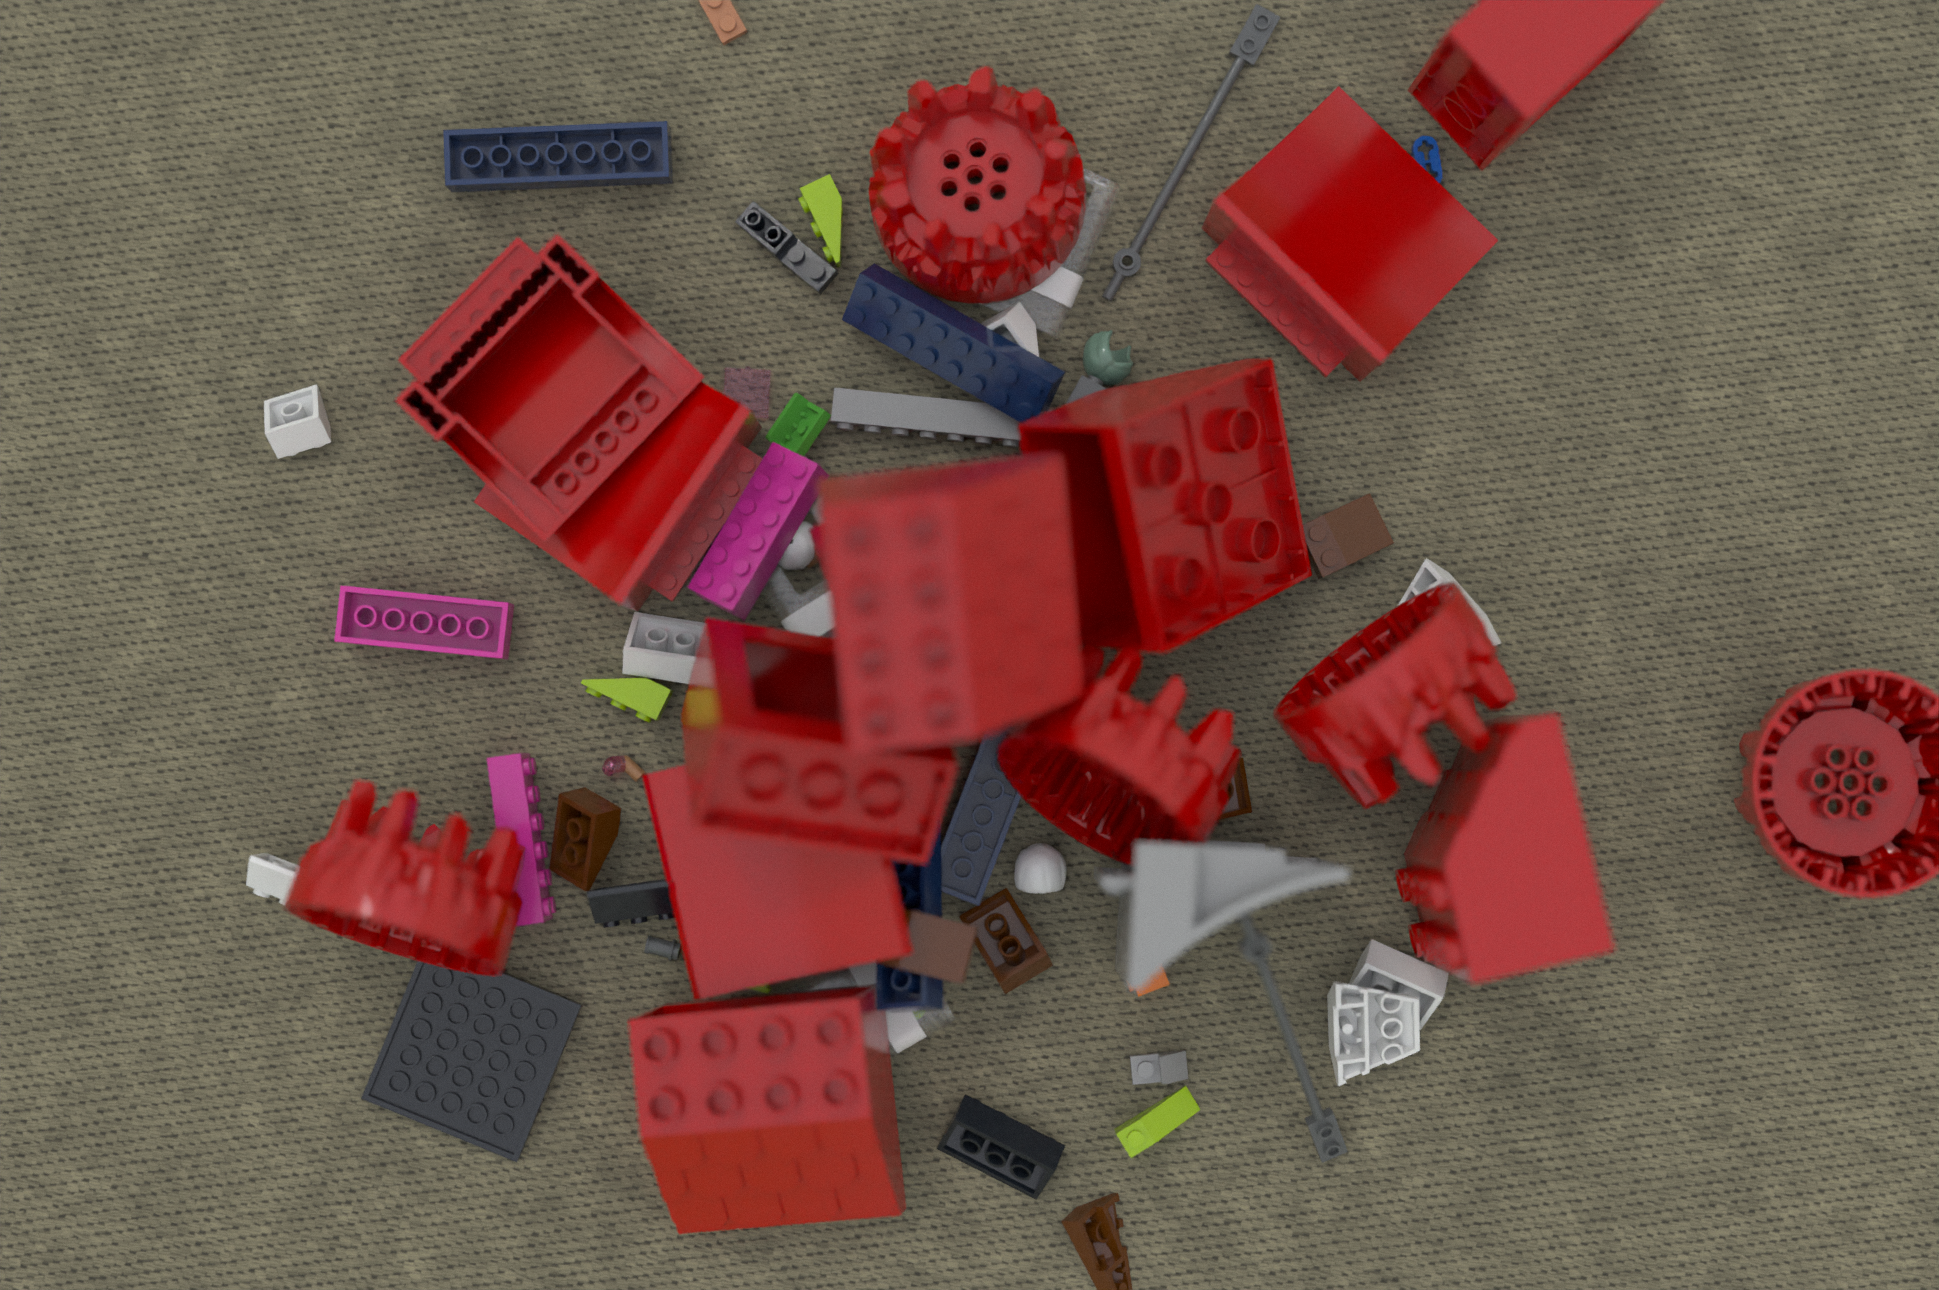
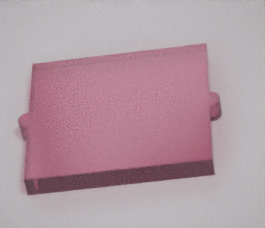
M746 366L745 369L725 368L724 395L751 410L756 418H768L771 370L751 369L749 366Z

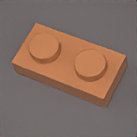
M698 0L723 46L747 33L730 0Z

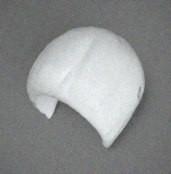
M807 521L801 523L793 537L794 542L789 544L778 563L781 567L788 570L805 569L812 561L815 553L809 530L813 528L812 524Z
M1044 843L1032 844L1027 849L1022 850L1015 863L1014 879L1016 887L1023 892L1035 894L1060 891L1064 887L1067 870L1063 856L1054 847Z

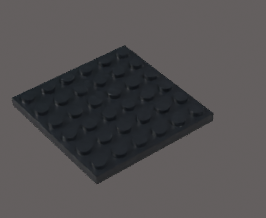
M417 961L361 1099L518 1162L583 1004L505 972L501 976H483Z

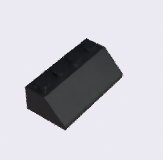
M666 879L596 888L587 892L595 924L603 923V928L620 926V920L631 919V924L648 922V916L658 915L659 920L675 918L669 894L670 889Z
M965 1094L937 1149L1037 1200L1056 1171L1066 1145Z

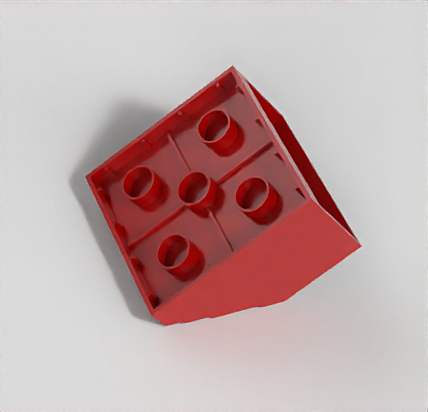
M1272 358L1243 359L1096 391L1018 424L1020 450L1023 456L1059 452L1063 458L1080 645L1123 649L1130 646L1137 651L1166 653L1312 576Z
M1059 452L817 479L841 699L850 753L978 738L995 732L1003 726L1046 712L1049 708L1069 702L1071 699L1084 694L1063 458Z
M1558 713L1507 715L1482 721L1491 735L1490 746L1482 753L1470 750L1463 743L1461 744L1451 769L1445 770L1428 811L1421 816L1404 853L1407 867L1395 870L1396 883L1402 901L1404 903L1410 901L1413 906L1417 907L1420 922L1408 925L1409 938L1416 958L1424 957L1426 962H1430L1437 968L1439 967L1447 971V973H1452L1473 984L1615 951Z
M876 984L667 1003L628 1020L640 1138L678 1234L901 1216L906 1210V1199L885 1011L876 1010Z

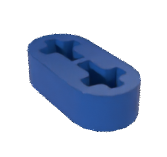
M1421 136L1411 147L1412 157L1425 170L1426 165H1429L1430 173L1435 174V179L1440 183L1442 168L1437 142L1430 136ZM1422 142H1425L1426 147H1431L1432 149L1427 153L1428 160H1425L1423 152H1418Z

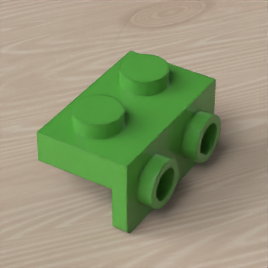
M794 393L765 438L771 443L775 442L804 457L831 415L824 409L809 402L800 394Z

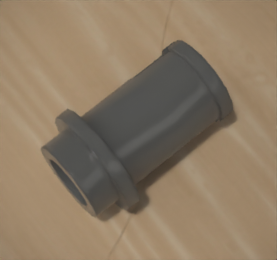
M649 935L644 952L646 954L667 957L668 961L672 962L673 959H679L682 946L681 943H677L676 939L668 941Z

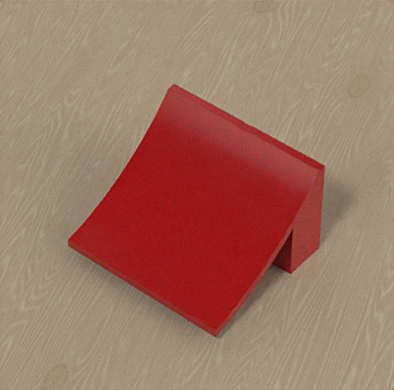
M1339 86L1279 144L1213 201L1202 226V229L1219 245L1205 260L1217 274L1325 378L1341 363L1359 382L1399 345L1441 299L1499 241Z
M558 234L537 255L517 237L398 359L418 380H414L395 401L437 441L446 442L494 493L545 542L705 377L602 280L601 276Z
M701 381L545 542L487 484H485L474 503L523 535L623 606L639 611L653 589L674 602L717 538L763 458L748 448L762 426L751 410Z
M686 765L642 775L666 882L670 889V899L694 1000L913 953L890 858L692 830Z

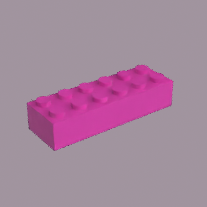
M772 442L687 588L700 598L745 621L817 498V479L828 478L829 475L819 464Z
M340 585L334 641L508 659L514 604Z
M530 753L487 758L496 827L510 826L517 830L518 843L526 847L523 869L517 892L522 899V907L516 926L546 922L553 919L552 913H556V904L554 897L549 895L548 886L552 885V875L550 869L545 867L544 858L548 857V847L546 841H542L540 830H544V818L542 813L538 814L537 802H540L541 797L539 786H534L533 775L537 774L535 759L530 758Z

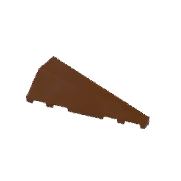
M1112 1193L1078 1206L1061 1221L1097 1290H1132L1127 1248L1120 1242L1119 1228L1123 1227L1122 1218H1117L1115 1202L1120 1201L1118 1193Z

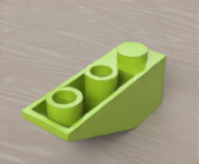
M828 174L801 187L802 197L798 198L804 213L810 212L814 219L810 225L816 237L822 236L826 246L822 249L828 262L834 261L838 268L841 266L843 201L831 175Z
M649 678L583 679L581 681V684L587 686L585 690L587 693L601 698L603 694L612 699L610 704L624 711L628 706L637 711L636 717L649 723L652 719L660 720L674 690Z

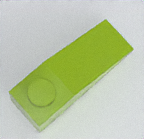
M1185 1085L1114 1130L1130 1158L1158 1142L1201 1109Z

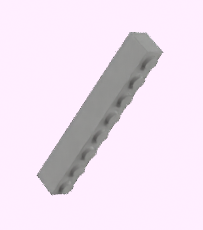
M834 388L831 422L832 424H837L836 429L853 431V426L865 427L864 432L881 433V429L892 430V435L908 436L909 432L920 433V438L936 439V435L948 436L947 440L964 442L965 437L975 438V443L991 445L992 440L1003 441V446L1017 448L1020 444L1018 424L1021 423L987 403Z

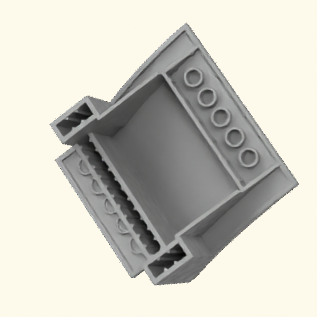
M1207 840L1204 846L1135 841L1134 867L1121 863V869L1094 867V879L1104 888L1105 892L1108 894H1119L1115 969L1120 977H1122L1128 989L1141 990L1157 972L1186 948L1231 919L1274 899L1321 884L1348 880L1349 868L1318 857L1285 856V851L1267 850L1263 843Z

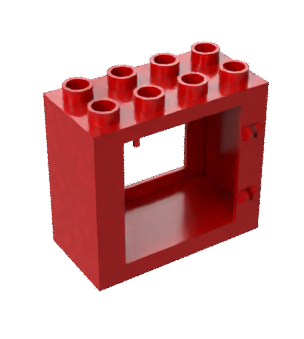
M1478 0V4L1447 31L1409 87L1408 92L1474 164L1483 171L1623 45L1665 0Z
M705 618L681 712L692 830L926 864L957 768L951 741L850 753L843 715L834 638Z

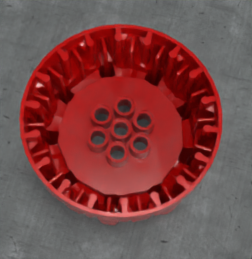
M984 66L974 71L970 76L969 84L966 86L954 84L950 87H943L938 93L928 81L918 80L907 90L908 111L901 112L900 116L896 117L891 128H884L878 134L874 147L870 149L873 177H870L869 200L874 228L882 248L893 265L913 284L932 295L950 301L968 304L992 303L1007 300L1028 292L1043 283L1064 263L1076 245L1084 224L1087 208V189L1083 163L1072 134L1064 126H1061L1053 102L1049 97L1042 95L1039 88L1033 87L1021 93L1013 86H998L994 70L991 67ZM976 150H983L985 152L980 158L971 155ZM949 162L959 163L956 169L946 168ZM999 165L1008 167V170L1003 173L994 171ZM973 177H980L983 179L982 182L977 185L969 183V180ZM949 188L957 190L956 194L950 197L943 195V192ZM996 192H1003L1006 195L1001 200L992 198V195ZM975 203L980 206L975 212L966 210V207L970 204Z
M1447 582L1430 588L1403 602L1337 647L1307 672L1277 704L1273 717L1310 762L1322 763L1343 789L1366 810L1379 802L1382 804L1388 801L1399 789L1397 782L1393 778L1395 776V769L1389 755L1394 754L1413 777L1429 786L1435 784L1441 767L1424 736L1429 724L1444 721L1467 748L1482 753L1490 746L1491 735L1476 713L1474 697L1491 711L1506 708L1517 697L1512 682L1496 658L1497 649L1488 638L1485 624L1458 584Z
M1086 645L1080 651L1084 694L1071 699L1069 702L1049 708L1046 712L1014 723L998 748V760L1004 775L1019 795L1051 824L1083 845L1126 865L1134 867L1135 841L1204 846L1229 801L1226 789L1236 771L1242 751L1230 742L1233 735V712L1214 709L1185 736L1174 721L1186 697V689L1180 676H1172L1148 706L1128 696L1141 669L1142 656L1140 652L1130 646L1121 649L1102 677L1095 681L1103 668L1104 651L1101 648Z
M1852 670L1825 675L1817 679L1798 683L1786 689L1785 697L1776 699V703L1764 714L1759 724L1760 729L1743 734L1739 743V750L1741 755L1747 758V763L1741 770L1743 774L1741 786L1744 790L1741 793L1742 796L1734 798L1735 807L1743 814L1745 820L1754 824V833L1759 836L1760 844L1766 853L1777 859L1776 861L1780 864L1783 872L1820 889L1854 897H1883L1902 893L1921 885L1939 873V696L1929 688L1910 678L1877 670ZM1834 749L1839 754V760L1836 764H1833L1829 758L1831 751ZM1862 751L1867 755V762L1864 766L1858 761V756ZM1818 773L1822 775L1824 780L1820 788H1817L1814 784V778ZM1847 775L1852 779V785L1848 790L1843 786V779ZM1875 777L1880 780L1881 784L1876 792L1871 785ZM1831 799L1836 802L1837 806L1832 814L1827 809V804ZM1859 801H1862L1865 805V811L1862 815H1858L1856 812V805Z
M355 780L347 800H341L325 839L311 845L306 855L301 858L285 897L284 909L294 916L326 931L391 954L464 973L501 976L504 972L522 907V899L517 892L523 869L526 847L518 843L517 830L510 826L495 827L485 847L470 852L466 860H463L470 828L461 815H448L441 830L435 824L427 827L419 843L417 840L410 839L419 802L416 791L401 790L395 793L388 808L383 806L372 815L376 802L375 784L371 781Z

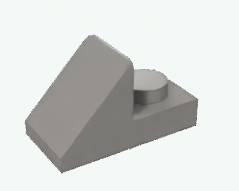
M1185 1050L1130 1055L1133 1085L1161 1082L1164 1085L1188 1079Z

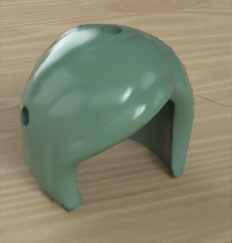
M1112 330L1095 333L1087 340L1083 350L1085 372L1088 376L1092 375L1103 381L1105 386H1112L1122 382L1130 374L1133 362L1130 359L1132 346L1128 345L1126 348L1116 351L1110 350L1109 344L1113 333Z

